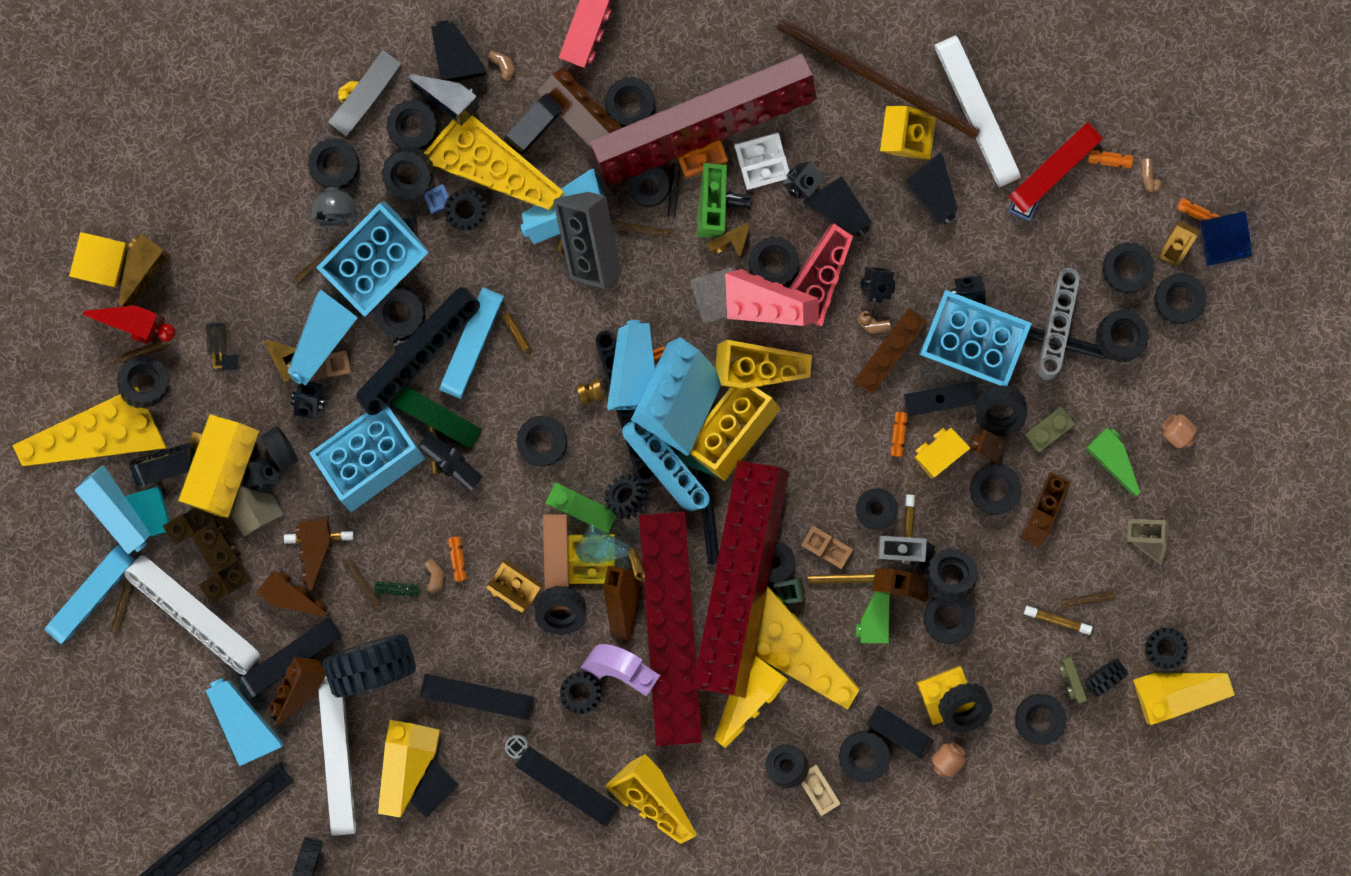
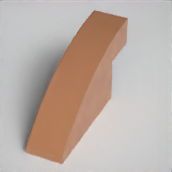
M567 514L543 515L545 590L552 589L553 587L569 588ZM557 606L550 608L549 610H564L569 608L564 606Z

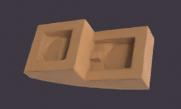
M347 351L331 353L309 382L350 374Z
M814 526L811 527L801 544L802 547L842 570L854 552L852 548Z

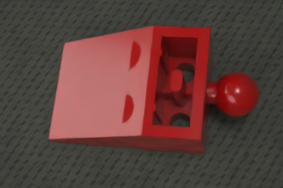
M136 305L84 310L82 314L131 334V339L146 345L148 341L155 343L157 336L165 342L173 340L176 336V330L173 325L168 323L162 324L165 317Z

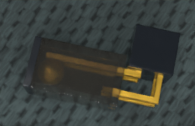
M206 324L207 352L209 356H212L213 368H222L224 371L239 370L238 355H227L225 324ZM215 355H220L222 366H216Z

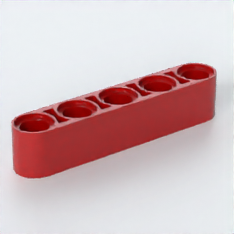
M1087 122L1008 198L1025 213L1086 156L1103 137Z

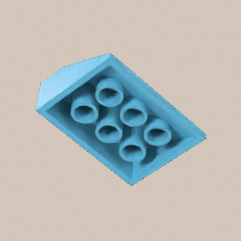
M381 202L316 268L366 317L429 251L403 219L386 202Z
M945 290L919 355L998 386L1005 385L1007 387L1032 323Z
M679 337L667 343L631 420L686 456L689 455L721 387L716 368L699 349Z
M388 405L377 415L364 413L310 452L311 457L326 480L350 512L357 509L426 459Z

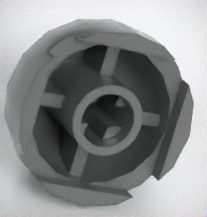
M338 187L326 188V192L320 193L311 205V221L314 224L316 221H320V226L346 225V220L352 219V223L357 220V209L353 198L348 193L340 191Z

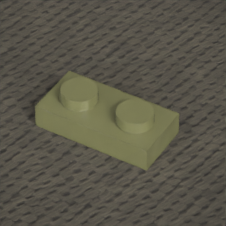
M1060 406L1024 435L1039 453L1074 426L1075 423Z
M1068 656L1060 659L1061 665H1058L1062 678L1067 677L1069 686L1066 689L1070 699H1075V702L1078 704L1087 701L1072 657Z

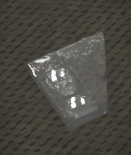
M732 267L690 280L703 324L725 318L727 308L725 273L732 272Z

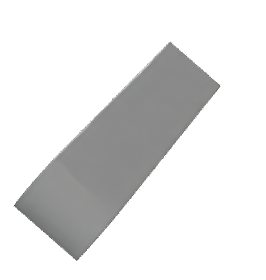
M1072 268L1064 269L1059 274L1055 283L1038 363V374L1044 380L1054 379L1062 367L1080 280L1078 272ZM1062 278H1070L1073 284L1066 285ZM1058 299H1065L1068 302V306H1061L1058 303ZM1053 321H1061L1064 328L1055 327ZM1049 342H1056L1059 345V349H1051ZM1044 364H1052L1055 368V371H1047L1044 367Z

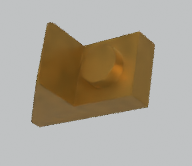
M1179 220L1176 226L1172 227L1158 258L1179 267L1197 238L1199 230Z
M748 222L708 242L706 246L710 253L716 252L718 255L728 250V244L731 243L740 259L749 231Z
M270 340L264 341L284 383L288 384L294 381L287 372L291 361L286 362L285 359L293 356L296 348Z

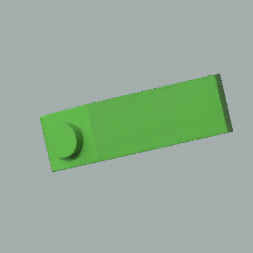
M703 164L697 213V237L718 238L725 231L727 165Z
M1108 428L1103 429L1085 449L1133 496H1138L1140 490L1124 444L1120 441L1122 437L1113 428L1111 430Z
M556 482L546 501V504L606 533H609L617 517L609 508Z
M874 592L860 618V624H856L855 637L860 638V643H889L888 594Z

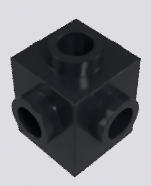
M810 162L799 163L796 167L789 170L783 185L788 189L789 195L793 198H809L818 191L817 186L824 176Z
M865 267V275L860 283L862 294L872 302L881 303L883 299L891 300V293L895 291L894 272L888 268Z
M982 275L954 279L955 288L951 289L952 293L986 305V290Z
M308 382L306 386L302 383L298 385L297 391L293 392L291 398V405L294 406L295 416L317 419L319 411H323L325 406V398L322 397L323 384Z
M258 458L254 462L248 463L243 475L244 487L257 489V492L271 491V487L278 485L280 480V470L277 468V464L274 461H268V458Z

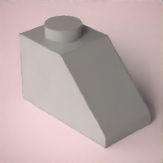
M879 536L877 559L925 562L927 539Z

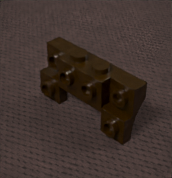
M194 507L163 525L174 545H178L191 537L214 575L199 584L210 604L215 603L252 581L251 576L238 557L241 555L239 548L235 543L231 544L226 537L229 535L228 530L223 523L218 524L213 514Z

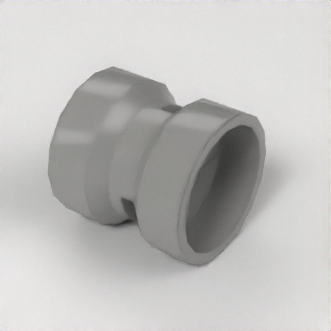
M518 734L511 736L505 744V751L508 756L515 759L520 758L529 746L528 740Z

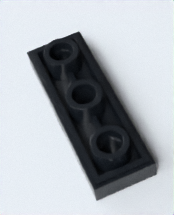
M972 382L904 394L908 417L976 404ZM937 395L943 397V403L939 404L936 402Z

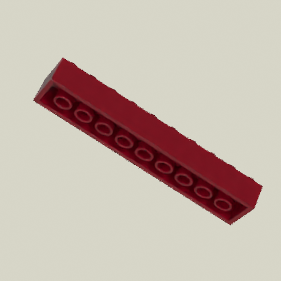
M800 54L589 141L596 165L606 187L618 184L633 175H640L643 171L650 168L659 167L674 158H681L691 151L702 149L718 140H724L737 132L746 131L749 127L765 123L778 115L787 114L795 108L809 105L817 100L813 74L803 54Z
M737 461L693 688L746 698L789 477V471L777 466Z
M685 512L639 515L642 565L645 573L644 592L650 669L660 675L652 687L656 746L702 743L698 689L693 688L696 672V654Z

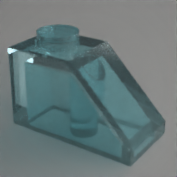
M589 524L576 546L578 558L586 563L591 561L594 564L625 557L630 551L629 545Z

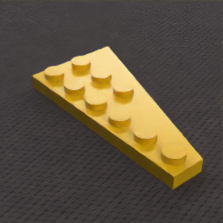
M473 115L462 126L452 120L424 152V154L429 156L430 161L433 162V167L548 211L554 208V199L565 195L563 190Z
M138 386L134 387L135 390L141 392ZM121 394L12 445L22 466L167 449L149 408L138 409L135 406H130L125 400L123 401Z
M767 585L754 655L848 710L860 688L831 658V655L820 646L815 637L788 610L783 601Z

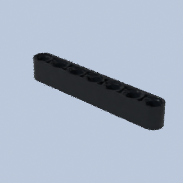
M461 287L455 290L359 389L356 394V400L367 414H379L478 312L480 302L467 288Z
M606 330L599 332L595 341L610 389L612 370L607 368L606 362L609 358L615 356L617 341L614 334ZM610 336L613 341L611 346L607 348L602 347L599 343L601 337ZM636 409L626 414L616 410L622 430L626 423L632 421L631 418ZM625 439L637 479L645 484L652 482L656 477L654 473L651 478L646 480L640 477L639 472L641 468L647 465L641 457L638 458L633 455V448Z

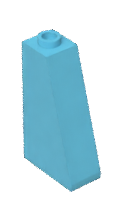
M594 168L561 188L565 192L564 196L584 192L605 196L603 183ZM533 206L522 213V232L525 237L529 236L533 244L560 234L555 207L548 211L541 207Z
M322 290L319 291L313 301L287 371L292 380L305 386L358 318Z
M631 320L627 321V325L618 328L607 404L608 410L636 409L652 377L655 366L649 323Z
M102 465L89 475L75 489V492L127 554L134 549L138 552L148 544L146 539L151 534L125 498L108 470Z
M223 678L210 683L211 688L207 689L206 693L239 766L284 746L283 741L230 680L224 682Z

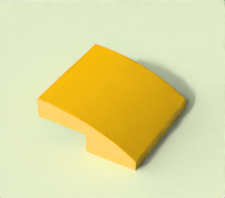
M80 232L69 277L117 288L128 244Z
M615 534L569 535V584H604L608 565L615 567Z

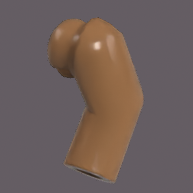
M863 311L860 314L858 321L868 333L875 334L891 331L890 320L877 322L868 311Z

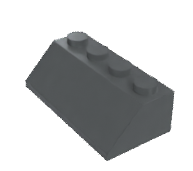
M584 192L554 199L553 203L570 279L605 289L622 276L606 196Z

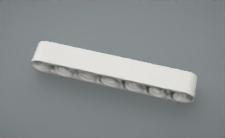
M955 35L935 44V50L968 122H970L969 125L972 123V126L975 125L974 128L976 126L977 129L980 128V133L976 140L998 187H1002L1020 179L1021 176L958 37Z
M140 555L124 572L125 577L239 674L245 675L260 659L259 652L147 557Z
M325 676L318 690L332 836L356 834L345 697L337 698L332 694L327 677Z

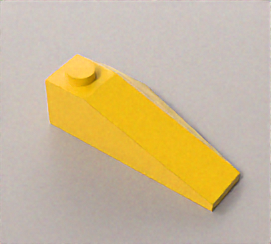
M726 340L717 345L715 368L722 386L747 389L810 378L812 355Z
M754 655L746 698L729 695L714 739L726 748L744 730L745 722L751 717L755 719L760 714L758 709L765 702L771 703L788 679Z
M1152 673L1133 679L1146 722L1150 725L1235 695L1228 673Z
M389 721L385 742L378 814L402 817L418 783L423 779L430 761L433 760L437 753L441 730L412 723Z
M646 754L631 761L606 784L605 787L620 803L626 807L630 803L641 811L639 816L644 819L649 817L658 822V829L678 843H684L697 835L663 773Z

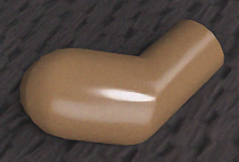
M491 50L488 61L500 66L502 71L500 76L502 79L511 80L515 74V67L511 58Z
M1149 158L1143 159L1142 178L1146 190L1151 193L1153 191L1158 192L1161 189V181L1159 179L1153 180V160Z
M431 558L423 566L431 574L427 589L430 593L435 594L443 588L445 574Z

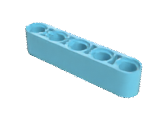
M484 287L477 298L480 302V308L467 322L440 386V391L459 399L464 395L504 300L503 295Z
M633 421L624 425L622 432L626 441L685 511L693 512L708 505L709 495L666 442ZM635 426L638 428L639 434L636 432Z
M120 545L116 546L49 622L45 631L61 645L65 644L123 578L126 569L136 559L127 554Z

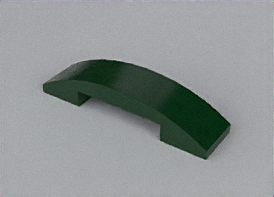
M407 386L400 391L391 403L470 449L482 431L478 426Z

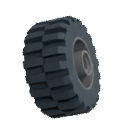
M397 634L370 641L324 659L323 667L332 694L339 698L378 689L407 677L415 672L416 663L408 638L404 634Z

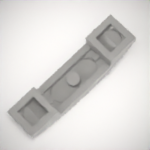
M382 50L328 123L347 136L387 85L401 63Z

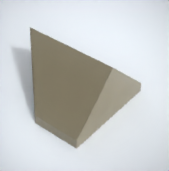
M239 486L233 519L243 537L284 516L274 495Z
M1128 519L1127 542H1132L1158 564L1162 565L1168 542L1169 520Z

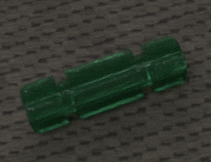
M377 581L374 585V592L376 594L387 593V595L418 597L420 591L419 585L416 584L408 586L404 583L388 582V584H385V582Z

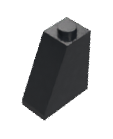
M444 20L436 22V26L431 27L441 80L455 82L487 75L485 66L454 23Z
M940 152L903 183L938 226L942 222L944 225L951 222L956 217L953 213L957 211L944 156Z
M842 176L803 201L805 208L830 224L837 225L852 236L857 234L860 237L870 230L868 226L871 225L872 221Z

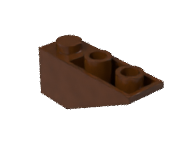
M982 430L972 435L968 445L971 449L970 454L993 463H998L1005 440L987 430Z
M1049 472L1019 536L1020 539L1038 548L1041 547L1050 533L1070 481Z
M329 516L301 519L299 526H296L297 540L301 539L302 548L299 549L300 561L305 564V571H302L304 585L308 584V591L312 590L315 586L332 539Z
M608 565L603 589L611 636L630 640L641 581L635 578L633 570Z
M875 568L872 591L926 602L928 584L924 577L897 569Z
M282 570L279 573L273 571L256 592L274 607L320 616H328L330 614L326 611L328 608L326 604L319 599L312 600L308 596L310 592L300 584L297 587L290 582L292 578Z
M293 658L291 665L286 670L282 683L278 687L277 694L269 706L268 713L275 726L282 724L318 692L326 675L319 660Z

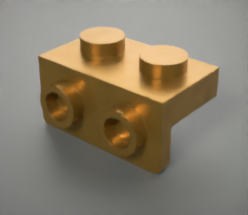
M505 559L486 586V589L493 596L507 602L512 609L524 613L543 584Z

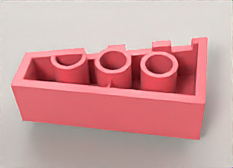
M613 0L579 1L559 56L560 59L584 68L587 67L588 63H593L596 51L593 49L596 42L600 43L604 33L602 27L604 21H608L612 12L610 6Z
M835 224L829 225L788 288L818 298L819 321L814 322L817 326L823 325L827 308L830 305L835 285L838 282L842 265L853 238L852 235Z
M742 269L725 273L727 319L801 326L819 321L817 297L795 289H788L780 283H772L764 280V277L748 274V271Z

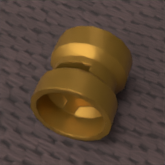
M598 378L591 380L588 384L580 383L576 385L582 406L589 405L591 401L596 400L599 402L605 400Z

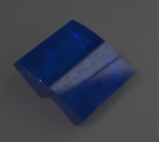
M1245 211L1199 221L1204 243L1202 247L1207 266L1252 257Z

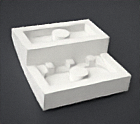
M779 132L734 143L747 190L787 179L786 175L789 172Z

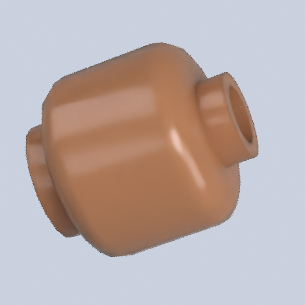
M1183 414L1172 415L1163 424V436L1176 448L1190 447L1197 439L1195 436L1197 433L1196 425Z
M953 742L951 744H943L932 757V762L935 766L933 768L934 771L941 777H945V775L949 777L956 776L966 764L965 751Z

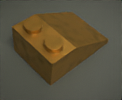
M142 234L139 237L135 236L128 246L130 249L127 252L119 297V304L123 307L134 306L171 255Z

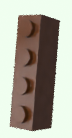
M563 68L552 73L537 91L541 97L548 93L564 109L560 117L590 148L589 141L621 129L619 123L612 120L604 108L589 96L588 91L582 88L573 79V76Z
M908 308L852 383L871 396L927 323V320L911 308Z

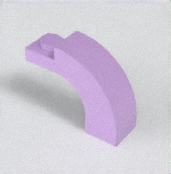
M608 644L596 645L581 666L582 670L599 681L605 675L613 676L624 681L645 696L648 695L660 676L642 664V659L638 656Z

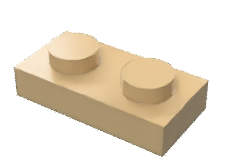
M815 764L810 767L806 779L801 784L822 816L840 805V802L818 766Z

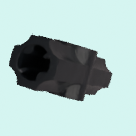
M429 432L418 445V448L435 462L436 467L449 477L452 476L469 492L481 481L483 476L465 461L464 456L453 447H448L432 432Z

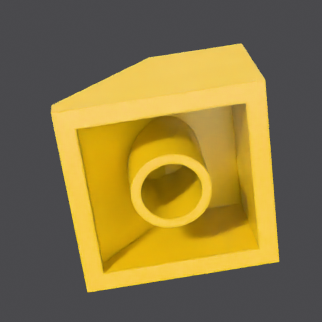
M886 106L880 151L895 156L930 160L936 122L935 116L932 117V115L930 116L925 111L909 106Z
M942 428L933 435L935 440L928 445L925 442L915 450L917 455L914 459L931 479L970 449L952 428H949L947 431Z
M956 666L916 682L932 725L943 722L938 705L944 694L953 687L967 683L961 666ZM974 702L960 706L955 713H963L974 707Z

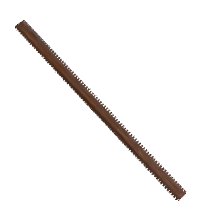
M782 19L776 29L781 30L784 34L786 33V35L791 36V38L793 37V39L796 38L798 42L801 41V43L806 44V46L808 45V47L813 48V50L818 51L823 56H828V58L833 59L838 64L840 63V65L845 66L848 70H853L855 74H860L863 78L865 77V79L870 80L875 85L877 84L882 89L885 88V90L890 91L895 96L897 95V97L902 98L905 102H910L912 106H917V108L922 109L925 113L927 112L930 116L937 117V120H942V122L947 123L950 127L952 126L955 130L962 131V134L965 133V135L967 134L972 139H976L979 135L980 128L977 129V126L974 128L975 125L972 126V123L969 125L970 122L967 123V120L964 122L965 119H963L962 121V118L959 119L960 116L958 118L957 115L954 117L955 114L952 115V112L949 114L950 111L947 112V109L944 111L945 108L937 107V104L934 105L935 102L933 104L932 101L929 103L930 100L927 101V98L924 100L925 97L922 98V95L920 97L919 95L917 96V93L914 94L915 91L913 93L912 90L909 91L910 88L908 90L907 87L904 89L905 86L902 87L900 83L897 85V82L894 83L895 80L892 82V79L889 80L890 77L887 79L888 76L885 77V74L883 76V73L879 75L880 72H874L875 69L872 71L873 68L870 69V66L867 68L868 65L865 66V63L863 65L862 63L860 64V61L857 62L858 59L855 61V58H850V55L847 57L848 54H842L843 51L841 53L840 50L837 51L838 48L835 50L836 47L832 48L833 45L830 47L831 44L822 43L823 40L820 42L821 39L818 40V37L815 39L816 36L813 37V34L811 36L810 34L808 35V32L805 33L806 30L804 32L803 29L800 30L801 27L798 29L799 26L790 25L791 22L788 24L789 21L785 22L786 19L784 21Z

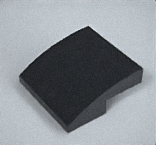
M434 758L430 761L425 771L426 773L418 783L410 801L425 817H428L459 786L455 779Z

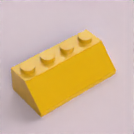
M730 387L705 419L689 454L710 472L725 481L736 468L737 461L743 459L781 409L772 397L756 387L747 389Z
M209 415L178 501L219 517H229L259 430L238 422Z

